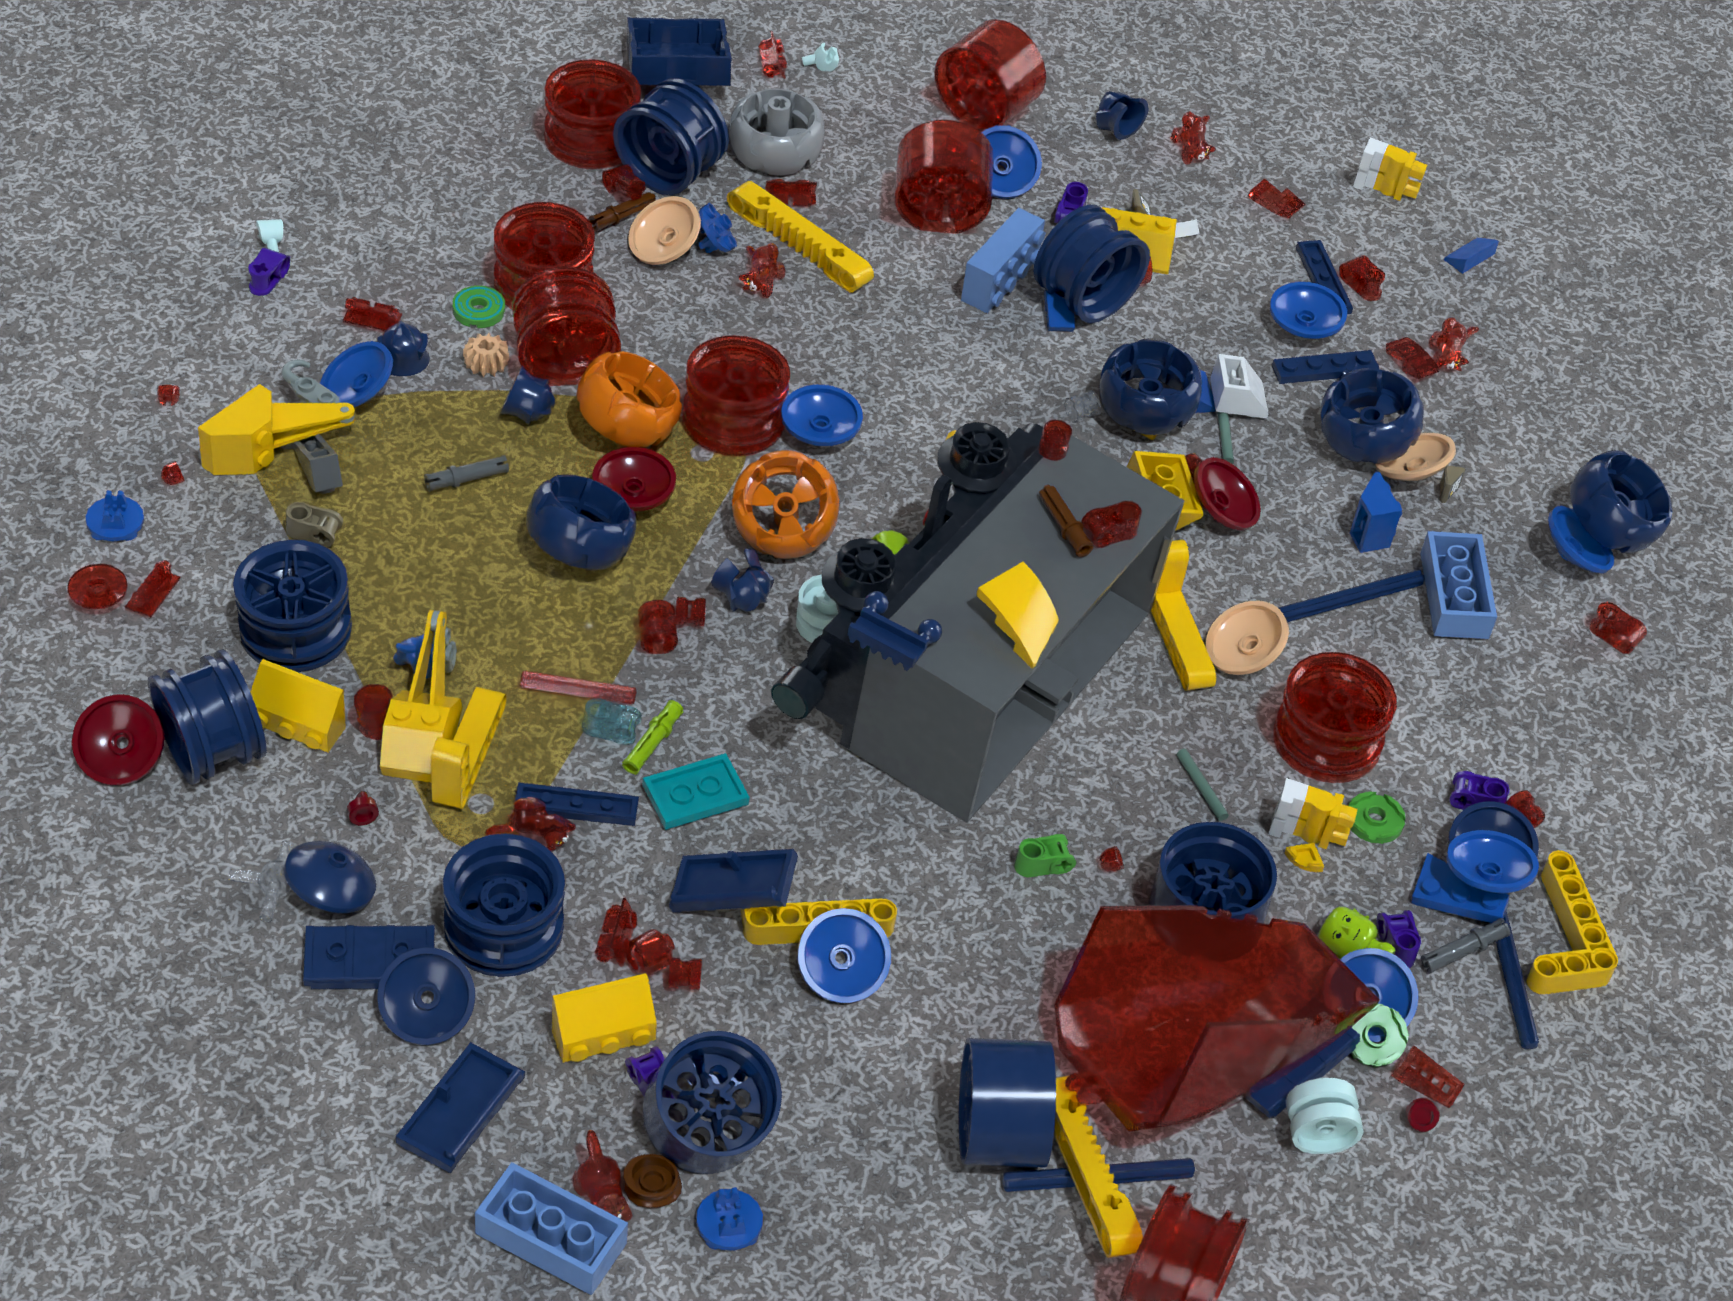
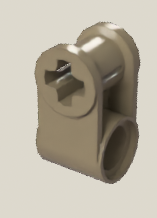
M294 502L287 507L286 532L289 537L296 540L318 543L324 547L333 545L335 541L334 534L343 524V518L339 513L331 509L308 505L304 502Z

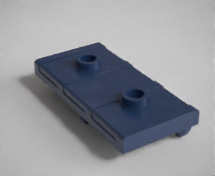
M794 849L750 852L727 851V853L683 856L671 894L669 908L673 913L700 910L785 907L798 855Z
M435 925L306 926L304 986H310L311 989H378L384 971L398 956L417 948H435Z
M1315 998L1260 1046L1258 1045L1236 1066L1229 1069L1224 1074V1080L1268 1118H1275L1287 1107V1095L1294 1087L1309 1080L1322 1078L1356 1049V1045L1360 1042V1035Z
M470 1042L396 1135V1143L446 1172L452 1173L457 1163L471 1145L476 1142L481 1132L495 1114L500 1111L516 1087L523 1081L525 1071Z

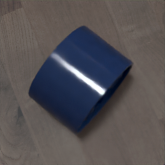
M1201 822L1178 830L1168 839L1163 847L1149 898V918L1158 936L1177 952L1204 961L1228 960L1248 951L1261 934L1277 882V869L1271 853L1254 835L1244 829L1226 823ZM1205 907L1214 908L1215 910H1207V909H1204V908H1205Z
M708 1031L688 1037L668 1054L647 1087L643 1101V1120L650 1141L661 1155L670 1159L676 1167L688 1172L713 1174L736 1167L753 1153L770 1133L778 1119L782 1102V1090L777 1070L767 1054L758 1045L738 1034L726 1031ZM691 1057H702L703 1073L698 1075ZM740 1069L748 1079L734 1086L735 1082L731 1081V1079ZM716 1071L720 1073L723 1077V1083L715 1084L709 1072ZM685 1078L689 1080L692 1084V1090H682L678 1086L677 1079ZM662 1089L670 1091L676 1099L662 1097ZM710 1096L715 1097V1103L717 1104L715 1108L709 1107L710 1101H708V1098ZM732 1096H742L746 1102V1107L740 1108ZM668 1110H679L683 1115V1121L675 1122L671 1120ZM743 1115L760 1117L758 1127L741 1120L740 1117ZM703 1116L705 1118L711 1119V1122L704 1121L701 1119V1117ZM683 1127L688 1131L684 1138L676 1132ZM723 1127H733L737 1132V1139L727 1138L723 1133ZM700 1133L706 1140V1146L695 1145L692 1142L691 1134ZM714 1139L723 1147L724 1151H715Z
M967 1038L961 1062L958 1104L959 1152L962 1164L1046 1168L1052 1151L1056 1111V1069L1052 1043L1050 1041Z

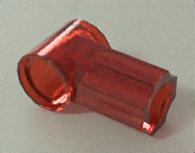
M628 164L602 172V181L609 193L619 191L632 200L641 198L642 193L646 190L645 181L635 176Z

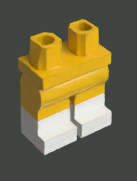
M1370 137L1353 187L1363 190L1364 186L1380 191L1386 196H1394L1393 199L1401 201L1403 195L1416 199L1421 183L1411 180L1409 177L1422 181L1427 165L1415 160L1417 153L1411 151L1408 153L1401 148Z
M1286 778L1273 814L1268 835L1280 838L1282 832L1299 836L1308 843H1319L1318 847L1327 849L1329 842L1345 846L1358 809L1342 804L1344 799L1342 794L1335 793L1333 796L1325 790Z

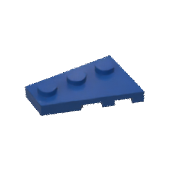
M1427 853L1412 896V904L1492 923L1499 918L1504 919L1509 904V895L1484 892L1465 884L1452 872L1448 863Z

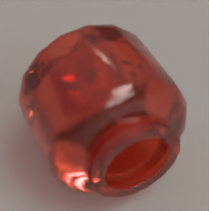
M650 929L630 940L628 951H626V958L636 973H647V976L672 963V951L675 949V946L668 934H662L656 929Z

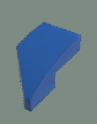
M1045 290L1044 301L1045 312H1047L1048 331L1074 332V313L1068 309L1065 299L1056 293L1049 294Z

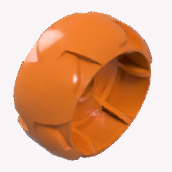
M626 351L603 353L588 365L578 383L576 397L577 401L580 402L579 409L582 416L593 429L619 445L646 448L650 445L656 446L669 436L680 418L682 410L681 396L674 380L656 364L637 354Z
M780 450L761 456L759 460L749 464L737 479L732 496L735 525L742 538L752 548L762 554L773 555L775 558L792 559L807 555L815 551L824 541L828 540L837 524L839 495L834 478L819 461L811 459L801 452ZM785 474L795 475L798 482L792 493L783 492L775 496L765 486L767 479L770 477ZM819 497L820 509L818 516L813 524L809 523L805 526V531L803 532L798 522V503L808 502ZM752 505H773L774 521L779 526L777 535L775 530L769 529L767 532L758 524L753 515Z

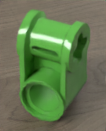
M1054 834L1047 837L1024 839L1020 843L1014 868L1023 877L1062 874L1071 871L1076 865V860L1073 855H1070L1067 848V837L1063 834Z

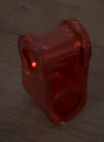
M1358 256L1339 266L1341 279L1363 299L1377 301L1381 298L1382 290L1380 288L1385 280V273L1374 265L1367 256Z
M1122 501L1107 507L1090 510L1083 516L1081 522L1084 528L1088 529L1092 534L1094 545L1098 548H1103L1110 544L1133 539L1138 532L1142 510L1133 501Z
M1603 602L1598 606L1596 610L1597 617L1592 619L1589 625L1594 635L1623 654L1631 653L1647 636V628L1640 620L1632 617L1611 602Z

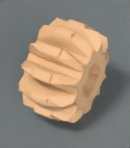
M478 333L476 338H469L463 349L466 368L471 369L473 374L481 372L483 377L486 373H490L495 377L497 371L504 372V368L508 365L509 361L507 342L502 341L500 335L492 337L490 333L486 336Z

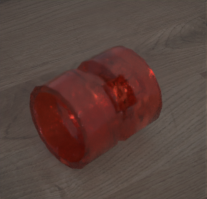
M651 600L642 604L638 609L642 649L650 654H666L671 652L678 645L676 615L673 605L664 600Z
M369 684L363 686L354 696L358 728L361 734L372 740H382L383 724L390 701L393 698L391 691L384 685Z

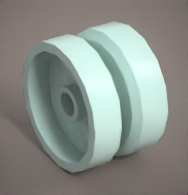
M822 574L813 576L805 581L798 594L796 627L800 635L811 643L822 635L823 629L838 614L836 602L827 595L821 583Z
M1318 1078L1299 1084L1288 1093L1286 1106L1291 1121V1136L1295 1147L1302 1152L1310 1154L1337 1153L1353 1147L1361 1140L1364 1131L1358 1111L1357 1093L1354 1086L1349 1082L1337 1078Z

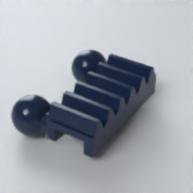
M871 592L864 600V607L861 610L860 617L855 623L849 625L847 635L850 642L854 643L858 640L861 648L864 649L868 645L873 654L879 651L881 652L882 659L886 660L888 657H891L894 665L900 662L903 664L904 670L908 671L910 668H913L926 651L928 644L935 643L941 638L942 627L938 621L926 619L920 623L918 634L882 616L888 609V598L882 592Z

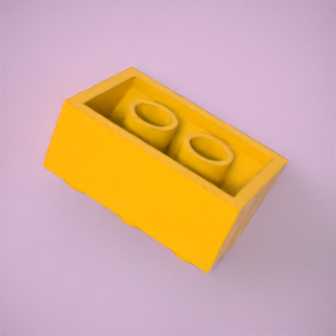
M1102 207L1106 213L1114 217L1118 225V231H1130L1147 244L1150 249V261L1147 271L1168 275L1177 219Z
M1145 451L1133 452L1127 468L1184 500L1176 530L1203 517L1204 513L1184 455Z
M262 659L250 691L262 727L278 733L283 738L302 742L311 749H320L329 753L346 728L344 690Z
M647 973L553 995L552 1034L562 1063L568 1061L579 1062L585 1060L588 1056L600 1053L611 1054L620 1048L633 1045L643 1046L656 1039L657 1021Z

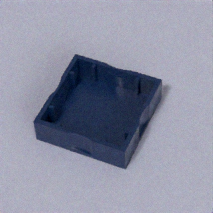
M627 17V50L632 85H658L668 79H681L694 85L731 86L732 57L729 43L727 42L724 19Z

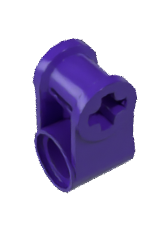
M1071 182L1066 186L1062 200L1057 207L1054 223L1058 224L1070 212L1086 205L1088 195L1086 185L1080 182Z
M262 248L258 256L248 266V272L251 275L249 291L258 296L269 294L281 278H284L290 267V256L268 248Z
M1460 771L1453 777L1455 788L1450 794L1449 802L1453 807L1462 810L1480 802L1492 801L1506 804L1510 788L1502 779L1482 776L1470 771Z
M1404 910L1402 914L1387 915L1385 912L1378 913L1376 926L1380 939L1391 944L1396 950L1394 955L1411 968L1415 963L1421 945V937L1415 926L1412 912Z
M657 1046L650 1048L649 1053L637 1058L631 1056L625 1060L630 1078L638 1086L644 1097L651 1079L665 1060ZM662 1089V1097L675 1099L670 1091Z

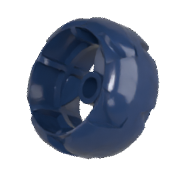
M1141 339L1131 344H1123L1109 355L1103 365L1099 382L1101 404L1105 412L1117 424L1135 430L1137 433L1145 435L1168 433L1177 426L1179 428L1185 426L1197 411L1202 394L1200 369L1187 352H1182L1172 344L1162 340ZM1133 378H1143L1139 382L1138 390L1131 388L1124 381H1129ZM1162 383L1165 384V385H1169V386L1172 387L1173 389H1171V388H1163Z
M1362 368L1348 372L1340 381H1335L1328 387L1322 399L1320 408L1322 433L1332 450L1351 461L1380 464L1395 460L1404 455L1410 445L1413 446L1417 443L1423 429L1424 405L1420 399L1419 392L1410 380L1394 371L1391 373L1379 370L1378 368ZM1365 407L1361 410V412L1354 410L1356 408ZM1400 414L1396 420L1384 424V415ZM1360 418V424L1348 419Z
M1610 450L1593 457L1575 475L1570 488L1573 510L1590 536L1604 547L1619 550L1621 553L1626 554L1635 553L1646 549L1662 537L1670 525L1673 513L1670 495H1668L1664 484L1656 472L1643 460L1624 451Z
M562 474L544 481L534 492L526 514L528 533L545 553L565 564L586 570H604L616 565L627 554L636 533L637 521L635 513L620 494L598 481L577 475Z

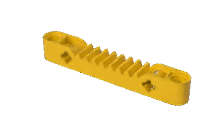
M747 181L727 194V202L732 211L756 227L766 228L765 231L767 232L773 231L774 237L781 236L780 241H788V247L795 246L796 253L803 251L802 257H810L811 263L818 262L817 267H823L824 274L849 293L855 292L873 279L874 271L869 262L756 183Z
M1072 1075L1057 1077L1054 1136L1101 1247L1107 1258L1140 1253L1143 1250V1235L1140 1224L1129 1199L1125 1194L1118 1191V1184L1113 1183L1114 1175L1109 1174L1110 1166L1105 1164V1155L1100 1154L1101 1146L1096 1145L1097 1136L1092 1135L1093 1127L1088 1126L1089 1118L1084 1116L1087 1107L1079 1086Z

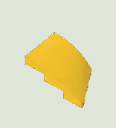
M1023 561L978 587L976 596L996 614L995 624L1015 642L1013 651L1031 668H1034L1043 649H1045L1049 642V638L1053 634L1059 619L1045 588Z

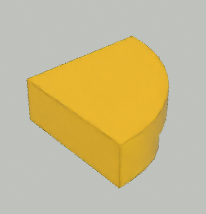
M1314 843L1286 847L1284 853L1295 866L1310 872H1323L1324 864Z

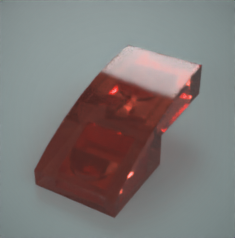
M1263 179L1252 188L1247 195L1264 208L1286 218H1291L1305 206V203L1288 188L1281 193L1266 179Z
M1404 337L1386 344V353L1402 361V371L1412 377L1421 379L1439 372V367L1432 357L1412 339Z

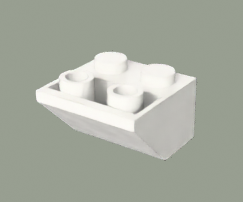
M1218 354L1210 378L1216 412L1246 415L1253 418H1267L1269 414L1263 383L1244 357Z

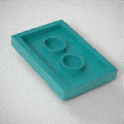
M726 753L644 777L642 781V786L665 830L749 805L750 796Z

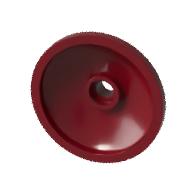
M624 447L613 450L598 460L593 469L592 480L598 481L620 494L633 511H645L662 505L672 496L676 487V472L668 459L653 450L641 447Z
M1217 457L1207 458L1198 464L1194 472V486L1197 497L1207 513L1218 523L1230 529L1242 531L1254 526L1260 518V501L1253 485L1244 473L1232 463Z
M124 694L106 696L89 705L78 718L72 734L73 754L83 772L95 781L112 786L131 784L146 776L158 763L164 747V729L155 710L141 699ZM123 739H128L127 747L121 749L120 742Z

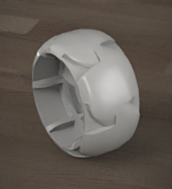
M766 88L754 94H748L737 103L731 115L729 137L733 152L750 169L775 176L791 175L800 171L805 166H811L817 160L823 148L825 129L820 109L807 96L804 97L789 89ZM766 126V132L757 131L760 127Z

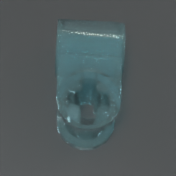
M594 698L589 700L585 706L582 729L591 737L602 738L618 744L631 745L636 739L635 729L636 725L641 722L642 714L632 706Z

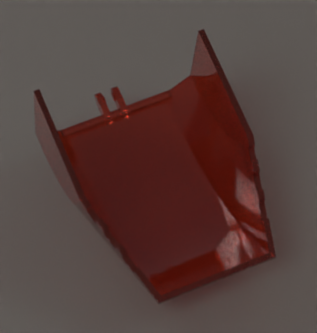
M1196 905L1100 906L1054 1003L1059 1050L1078 1071V1073L1070 1074L1067 1077L1065 1086L1069 1091L1077 1092L1075 1096L1080 1104L1089 1105L1104 1102L1129 1132L1181 1124L1227 1107L1281 1079L1341 1037L1371 1011L1380 999L1305 923L1272 918L1269 924L1256 922L1258 919L1256 915L1246 914L1243 920L1231 918L1232 914L1230 911L1221 909L1218 910L1215 916L1206 914L1208 911L1206 907Z

